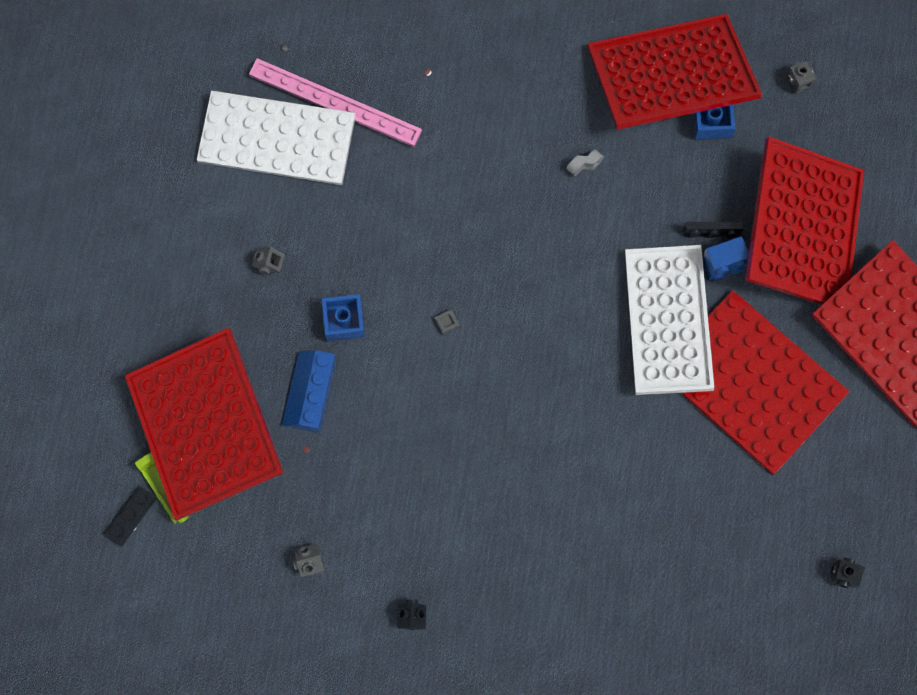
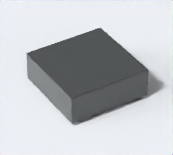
M451 309L434 317L443 335L460 327Z

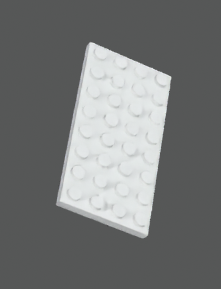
M211 91L197 162L342 185L356 114L353 112Z
M701 245L626 249L625 259L635 394L714 391Z

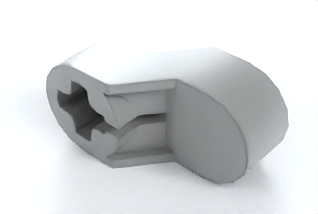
M596 149L588 156L577 155L568 164L566 169L574 176L583 169L594 170L603 160L604 156Z

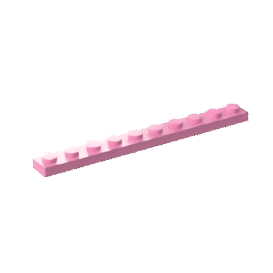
M258 58L249 73L252 78L319 107L353 112L356 114V123L412 147H415L422 133V129Z

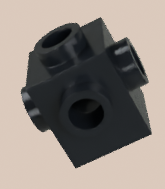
M850 558L840 559L832 565L830 573L833 575L832 581L837 582V585L843 588H849V586L856 588L860 586L865 567L855 564L856 561Z
M406 600V604H398L397 629H426V605L418 604V600Z

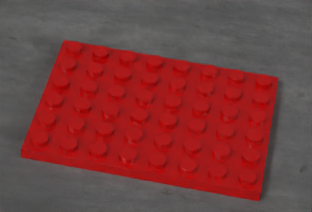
M728 14L588 43V51L617 130L761 99L762 92Z
M767 137L764 143L745 280L818 304H823L852 276L864 170L781 140Z
M892 240L815 310L811 316L917 429V265Z
M732 290L708 316L714 391L683 392L681 394L768 472L775 475L850 391Z
M226 328L125 375L175 520L185 518L284 474L230 328Z

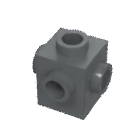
M807 61L792 64L786 75L789 85H792L795 93L812 88L816 81L814 69L812 66H809Z
M270 246L259 248L254 254L252 267L258 269V272L264 275L280 272L285 254Z
M318 543L294 550L296 558L292 559L295 570H299L301 577L324 571Z

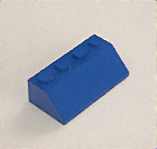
M317 350L298 353L282 426L320 433L336 364L335 354Z

